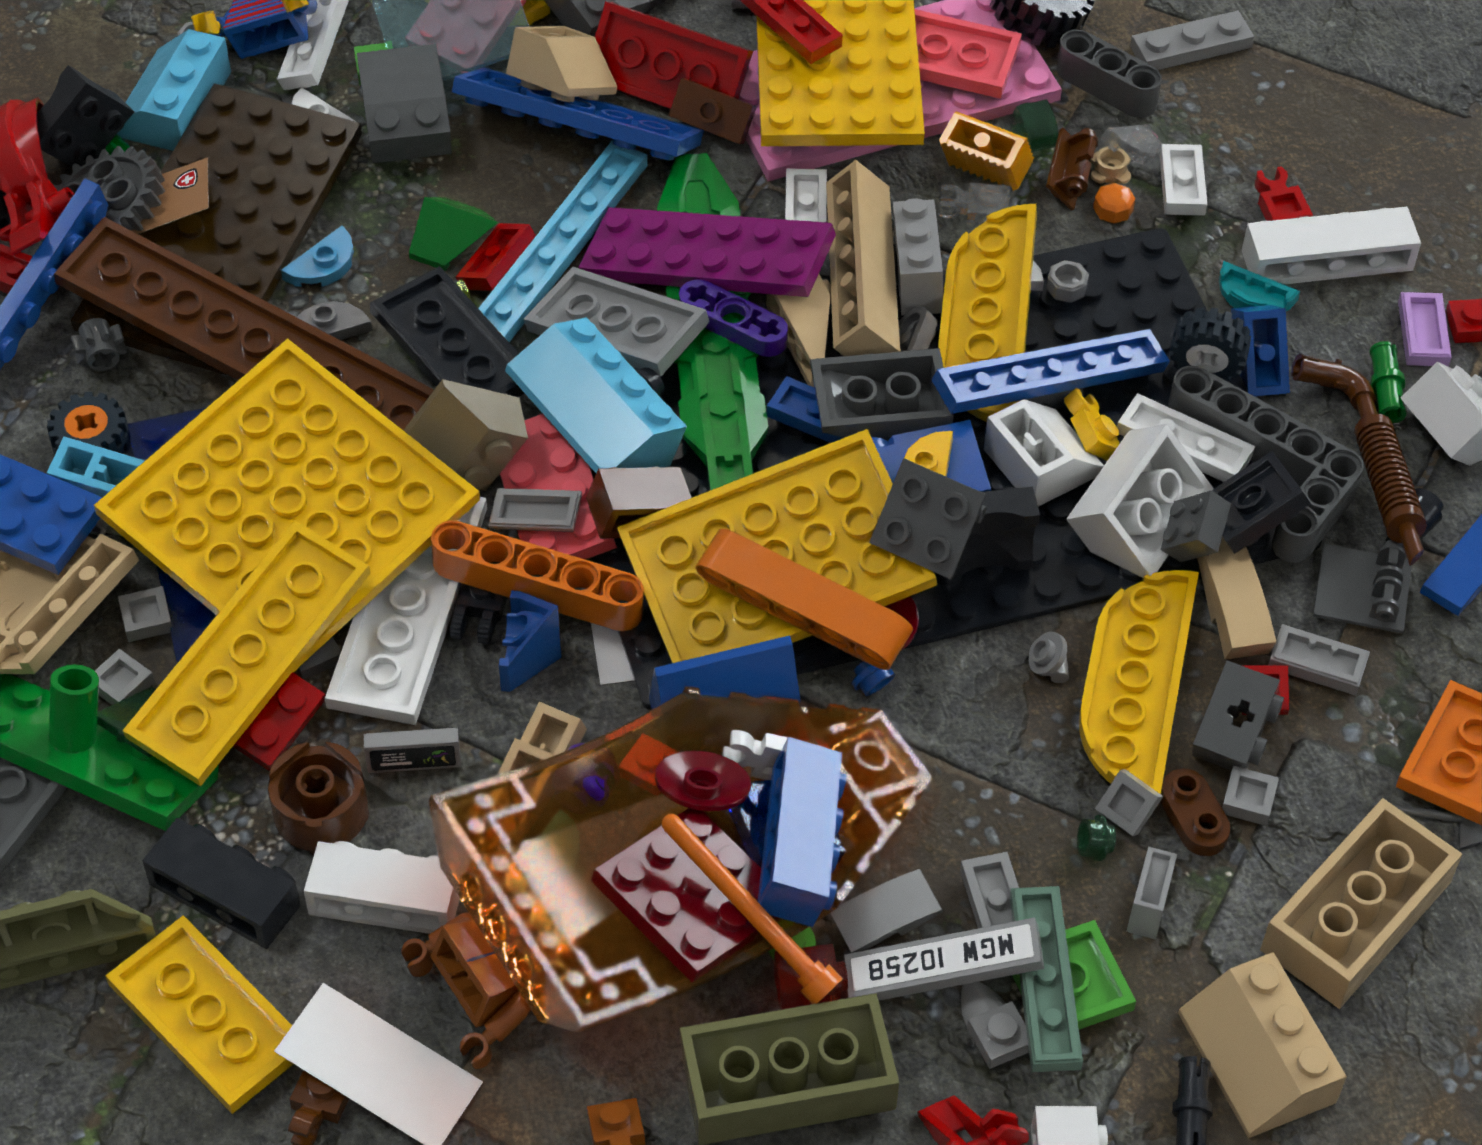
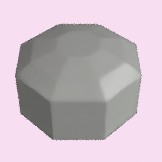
M1064 260L1051 266L1046 289L1054 299L1071 303L1084 297L1089 273L1080 263Z

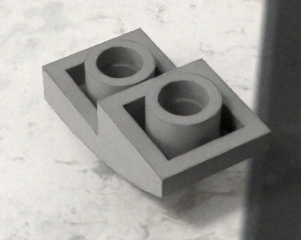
M920 869L876 886L830 911L851 953L868 950L897 932L902 936L943 912Z

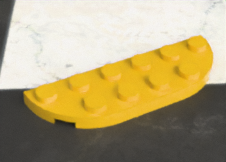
M1036 204L1016 205L993 212L986 216L984 223L976 227L969 234L965 232L955 244L946 268L938 343L944 368L1025 353L1037 221ZM1019 401L969 410L967 412L987 422L988 416Z
M1171 570L1156 572L1151 576L1145 575L1142 582L1126 590L1122 588L1118 590L1108 600L1099 616L1080 708L1079 732L1089 760L1110 784L1120 770L1126 769L1161 794L1199 572Z

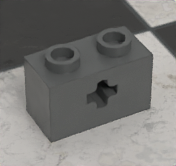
M1227 660L1194 740L1192 756L1231 771L1233 766L1248 769L1250 763L1259 765L1268 739L1260 736L1266 721L1275 724L1284 702V697L1277 695L1280 680ZM1242 712L1247 714L1248 717L1247 721H1244L1239 728L1233 725V718L1236 719L1239 713Z

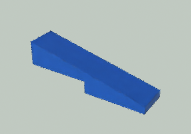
M1482 514L1426 580L1419 592L1457 616L1482 591Z

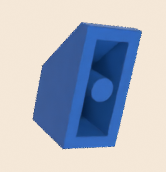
M1274 305L1231 308L1232 319L1239 317L1244 321L1243 326H1248L1250 330L1251 342L1244 371H1241L1240 374L1248 393L1253 396L1290 393L1286 308Z

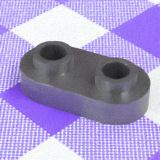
M916 307L900 319V351L928 349L930 342L934 339L937 319L925 307Z

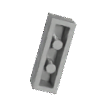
M913 198L906 201L893 202L894 246L901 315H905L910 310L919 306L925 307L931 314L942 313L943 268L934 199L922 200Z

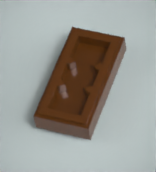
M681 78L668 116L735 143L744 144L757 106L687 78Z

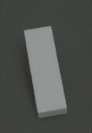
M1148 846L1126 932L1156 940L1177 854Z

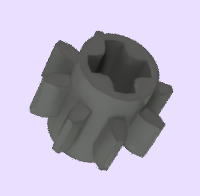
M93 318L85 321L79 327V335L71 336L77 363L79 365L88 363V366L96 371H105L113 368L119 362V354L127 353L120 325L116 324L110 327L109 322L102 318Z

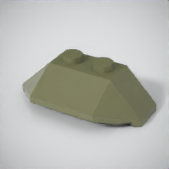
M96 889L73 890L59 897L35 903L24 902L13 906L11 909L0 911V990L128 958L157 936L152 918Z

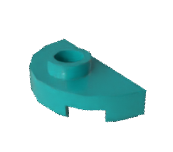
M1223 261L1218 283L1222 296L1234 308L1274 305L1286 308V311H1288L1298 301L1299 290Z

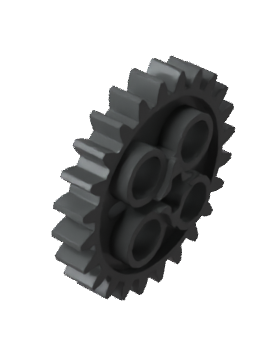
M117 146L111 155L106 149H102L99 158L95 160L91 155H88L85 165L80 166L74 163L72 165L74 172L71 175L61 174L59 177L63 182L61 185H54L57 192L65 187H69L75 193L85 178L99 184L108 203L105 217L131 231L133 229L137 231L144 229L140 222L143 219H152L154 217L150 208L161 205L162 202L157 196L165 192L164 187L161 185L165 178L160 173L161 170L151 156L148 157L144 150L137 152L133 146H130L125 152L120 146Z

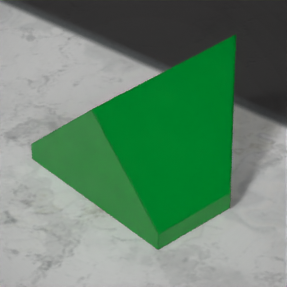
M424 197L409 250V259L435 268L440 266L446 271L450 266L449 262L494 227L498 221L479 208L446 197Z

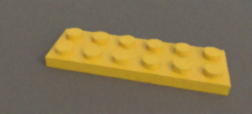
M294 520L122 730L125 738L201 786L371 574L369 565Z

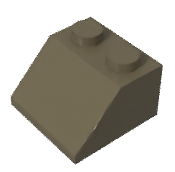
M444 379L441 380L403 430L472 486L483 491L489 488L528 439L519 397Z

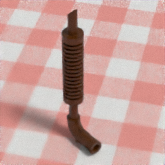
M1298 354L1291 368L1293 380L1340 390L1348 396L1351 405L1358 410L1361 419L1355 426L1354 434L1387 535L1392 541L1402 543L1409 566L1413 565L1424 552L1420 537L1425 532L1427 524L1392 421L1383 414H1377L1374 405L1376 402L1375 391L1370 382L1351 367L1342 365V360L1336 359L1333 362Z

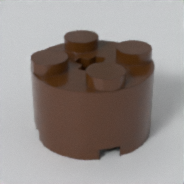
M309 742L298 744L280 755L272 765L268 785L269 800L276 828L289 844L314 855L318 841L326 843L350 842L359 834L369 817L368 800L360 763L348 749L331 742H325V746L311 747Z

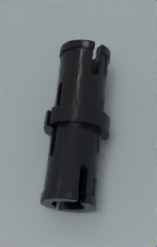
M1186 1056L1178 1061V1098L1172 1104V1114L1177 1118L1176 1145H1206L1207 1120L1213 1115V1105L1208 1101L1211 1062L1202 1057L1200 1059V1066H1197V1056Z

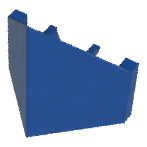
M511 590L510 594L511 613H507L506 636L502 642L503 646H507L506 656L499 660L501 691L507 692L514 690L561 658L558 606L524 592Z

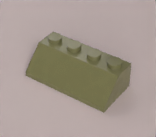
M877 993L680 1028L688 1096L698 1145L896 1110L899 1079Z

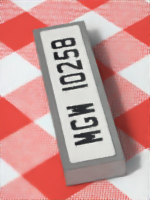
M1035 917L844 955L848 998L877 993L878 1000H885L1044 969L1039 926Z

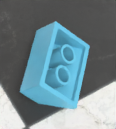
M188 29L160 47L125 102L135 112L117 134L123 139L173 151L213 84L224 85L231 73L226 39Z

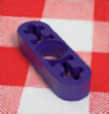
M691 280L680 288L679 301L706 309L709 318L706 329L761 356H776L787 348L788 325L782 317L705 280ZM728 313H739L745 317L737 323H729L722 319Z

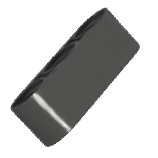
M1070 30L1062 35L1057 60V73L1059 77L1133 117H1148L1156 111L1162 75L1159 70L1086 31Z

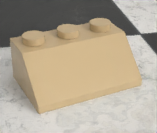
M1274 952L1230 968L1179 1009L1178 1014L1202 1057L1211 1062L1210 1071L1248 1139L1337 1103L1347 1076Z

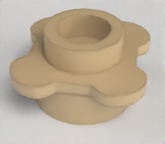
M1107 146L1095 152L1093 158L1090 159L1091 163L1094 164L1091 178L1095 182L1126 184L1130 181L1131 173L1127 169V166L1130 164V156L1123 149Z

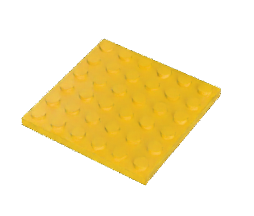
M287 338L94 504L96 515L215 615L226 605L294 520L369 565L371 574L292 671L294 673L431 546L432 531L437 525L450 520L458 521L480 501L479 490Z

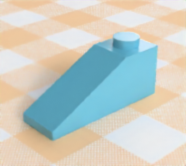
M63 437L47 474L104 497L145 460Z

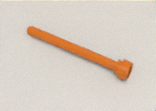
M667 814L662 819L664 831L800 976L797 980L803 987L800 992L811 1004H817L843 979L830 964L825 967L819 960L814 963L676 814Z

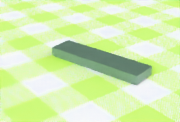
M1059 886L1011 888L1012 920L1014 922L1035 917L1039 926L1044 969L1019 974L1031 1072L1081 1070L1083 1057Z

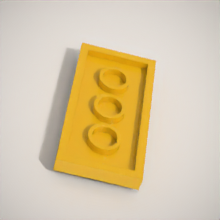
M184 915L105 975L108 985L232 1114L293 1065L292 1062L274 1052L292 1025Z

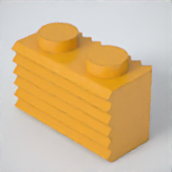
M957 111L953 113L939 139L949 167L955 165L956 169L962 167L963 172L969 170L970 175L976 173L977 177L983 176L984 180L990 178L991 183L997 181L998 185L1004 184L1005 188L1011 187L1013 191L1020 187L1034 159L1033 153H1031L1032 149L1028 145V138Z

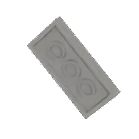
M572 267L524 318L527 331L541 335L555 323L587 317L632 367L637 369L647 367L654 370L659 376L664 374L709 323L706 309L576 267Z

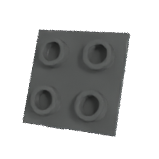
M903 458L869 543L952 579L975 522L981 523L986 514L987 507L982 505L986 494Z
M1388 540L1379 549L1378 554L1323 544L1313 617L1403 634L1412 565L1409 566L1402 543Z

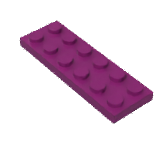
M608 207L578 268L619 282L682 287L688 281L701 279L727 291L809 297L836 233L832 223Z

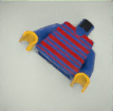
M233 0L232 6L223 17H215L214 11H206L192 15L191 19L195 31L227 37L239 57L244 59L308 40L306 15L315 13L318 4L316 0Z

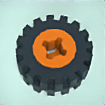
M85 392L84 397L79 398L78 394L71 395V401L68 403L65 400L59 402V411L53 409L50 413L51 420H47L48 435L54 454H56L63 437L124 454V450L129 449L130 434L122 406L119 407L118 401L114 398L108 401L107 394L99 393L97 397H94L93 392Z

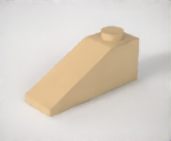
M818 274L809 297L767 294L766 301L768 310L786 321L788 325L787 346L807 385L814 387L810 360L826 358L831 304V284L827 279L822 280L820 274Z

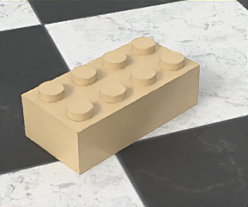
M1382 798L1271 919L1260 951L1264 954L1274 952L1284 969L1340 1009L1448 887L1453 879L1462 853Z

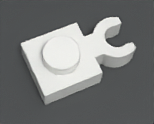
M732 730L730 733V747L724 746L722 756L735 761L741 767L750 766L752 777L771 781L773 765L788 737L766 733L763 740L759 741L755 740L745 731Z

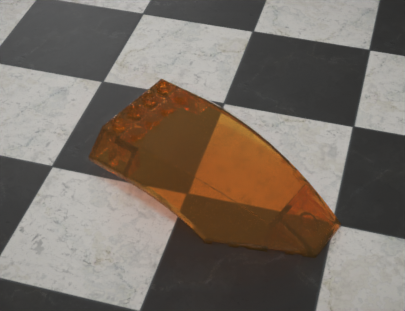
M685 686L683 693L629 723L587 743L539 762L431 795L429 807L440 868L537 1020L574 1032L587 1030L694 989L773 949L762 935H759L692 983L590 881L595 868L662 826V819L667 814L678 815L688 809L671 801L658 789L655 782L658 764L666 757L684 751H705L722 755L724 746L730 747V733L732 730L745 731L755 740L759 741L763 740L766 733L795 738L842 752L840 772L846 774V784L843 794L838 801L837 808L843 809V819L839 832L834 838V844L840 845V854L836 868L831 873V881L837 882V890L830 910L822 909L816 920L817 922L839 907L933 780L931 774L882 709L865 707L851 709L844 705L831 703L828 704L826 709L800 706L797 699L772 696L755 698L746 693L730 692L729 697L726 698L701 695L700 688ZM746 766L743 768L751 780L750 793L747 799L740 805L730 809L703 812L756 864L762 867L771 781L752 777L751 767ZM595 775L604 780V797L601 801H596L584 789L583 780L586 777ZM786 919L778 922L791 938L810 927Z

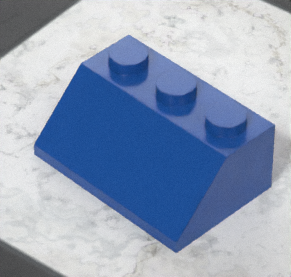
M790 635L655 667L649 701L661 742L670 747H676L678 751H685L700 746L704 739L720 736L722 740H730L732 730L748 732L747 729L765 725L766 729H775L789 724L792 718L797 716L801 703L793 644Z

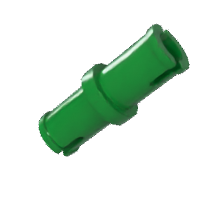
M1382 341L1374 344L1369 350L1373 367L1370 384L1377 395L1378 414L1389 417L1392 424L1404 420L1407 415L1404 402L1401 400L1403 396L1402 390L1405 388L1406 383L1404 374L1399 370L1396 345L1393 344L1391 346V342Z

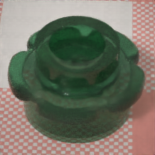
M1096 815L1094 819H1083L1080 822L1077 831V848L1081 856L1093 857V861H1103L1107 853H1112L1115 848L1116 831L1113 825L1106 823V818L1103 815Z

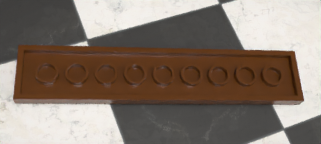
M103 217L54 273L55 282L59 286L237 380H240L288 338L402 430L406 428L434 391V389L106 217Z

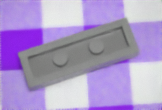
M1238 10L1132 35L1130 48L1136 58L1160 70L1252 48L1254 35Z

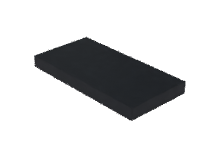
M440 266L370 302V313L436 387L444 379L515 397L525 394L505 372L507 364L519 354L518 351Z

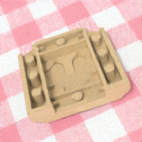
M100 534L96 539L87 536L59 575L0 550V674H35L137 564L139 559L134 549L103 534Z

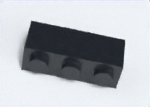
M176 818L142 860L149 885L266 950L300 907L296 882L287 871L277 866L269 868L256 861L255 857L245 848L239 845L230 847L217 840L216 836L208 828L200 824L192 826Z

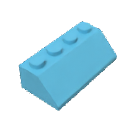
M587 317L553 324L506 366L505 372L595 473H597L598 468H648L653 466L668 467L671 465L687 426Z

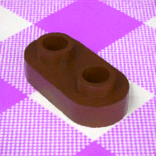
M1176 769L1168 773L1162 783L1161 795L1163 798L1160 802L1184 846L1192 853L1200 856H1213L1220 853L1227 844L1230 834V823L1207 781L1201 774L1191 769ZM1179 786L1188 787L1192 791H1183ZM1208 823L1213 826V829H1204L1200 824Z

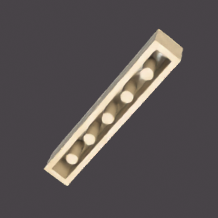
M854 160L826 182L828 223H832L836 233L829 249L833 348L843 356L900 352L890 186L860 162Z

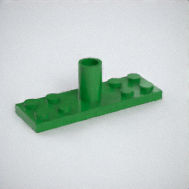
M66 665L56 669L50 678V691L12 674H0V757L164 831H167L176 818H180L218 780L219 765H217L205 782L199 786L126 739L122 731L126 727L125 724L98 713L99 677L89 667Z

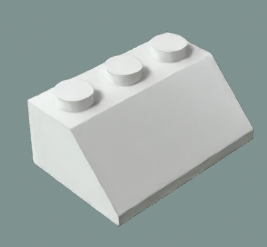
M1167 423L1128 431L1066 520L1090 552L1144 578L1145 575L1151 576L1153 573H1156L1168 556V554L1160 549L1163 542V534L1169 521L1170 509L1174 501L1212 491L1214 488Z

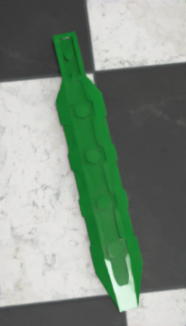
M707 153L685 154L675 158L659 200L657 211L740 216L738 200ZM665 286L666 296L679 301V290L681 287ZM729 291L747 301L750 296L749 292ZM728 313L722 317L723 320L729 323H737L745 318L739 313ZM704 328L674 363L678 365L681 399L678 401L679 416L687 426L682 438L706 465L710 491L753 474L752 460L768 432L765 397L760 393L756 359L759 357V354Z

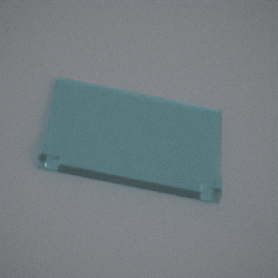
M370 0L376 12L387 49L436 44L442 81L509 59L515 27H529L521 0Z

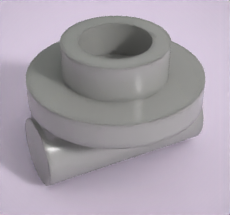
M1047 632L1033 642L1029 651V666L1034 673L1040 676H1050L1051 681L1054 683H1064L1069 679L1066 655L1067 642L1065 638L1056 632Z

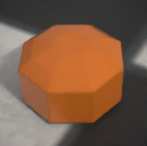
M1117 183L1104 185L1099 188L1095 196L1093 209L1099 219L1113 224L1130 218L1134 210L1136 198L1129 187Z

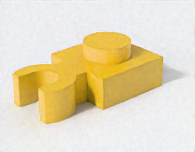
M1075 388L1064 398L1067 408L1074 415L1070 420L1085 451L1108 461L1120 444L1117 438L1119 430L1109 417L1100 415L1098 402L1093 395L1089 394L1084 398L1080 389Z

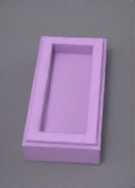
M1401 292L1398 306L1406 365L1433 366L1436 362H1439L1449 367L1451 350L1442 293Z

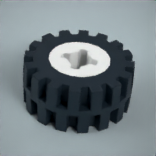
M1196 308L1195 314L1192 311H1188L1184 314V317H1180L1177 320L1170 346V360L1174 361L1173 366L1177 370L1185 366H1198L1229 382L1231 376L1237 378L1240 376L1241 371H1244L1251 342L1250 330L1248 326H1243L1244 321L1239 317L1232 319V313L1228 311L1221 314L1218 313V308H1211L1210 312H1206L1204 308Z

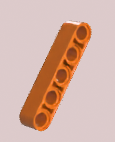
M450 520L442 522L432 531L431 545L434 570L446 579L510 598L511 590L521 591L557 605L558 613L617 631L632 630L642 620L644 587L640 579L631 573L460 521ZM532 575H543V576L534 577V576H532ZM579 587H580V588H585V589H584V590H576V589H574V588H579ZM623 600L628 601V603H618L616 601Z
M721 528L718 530L695 566L697 573L712 585L879 669L889 670L913 632L912 625L896 612L728 529Z

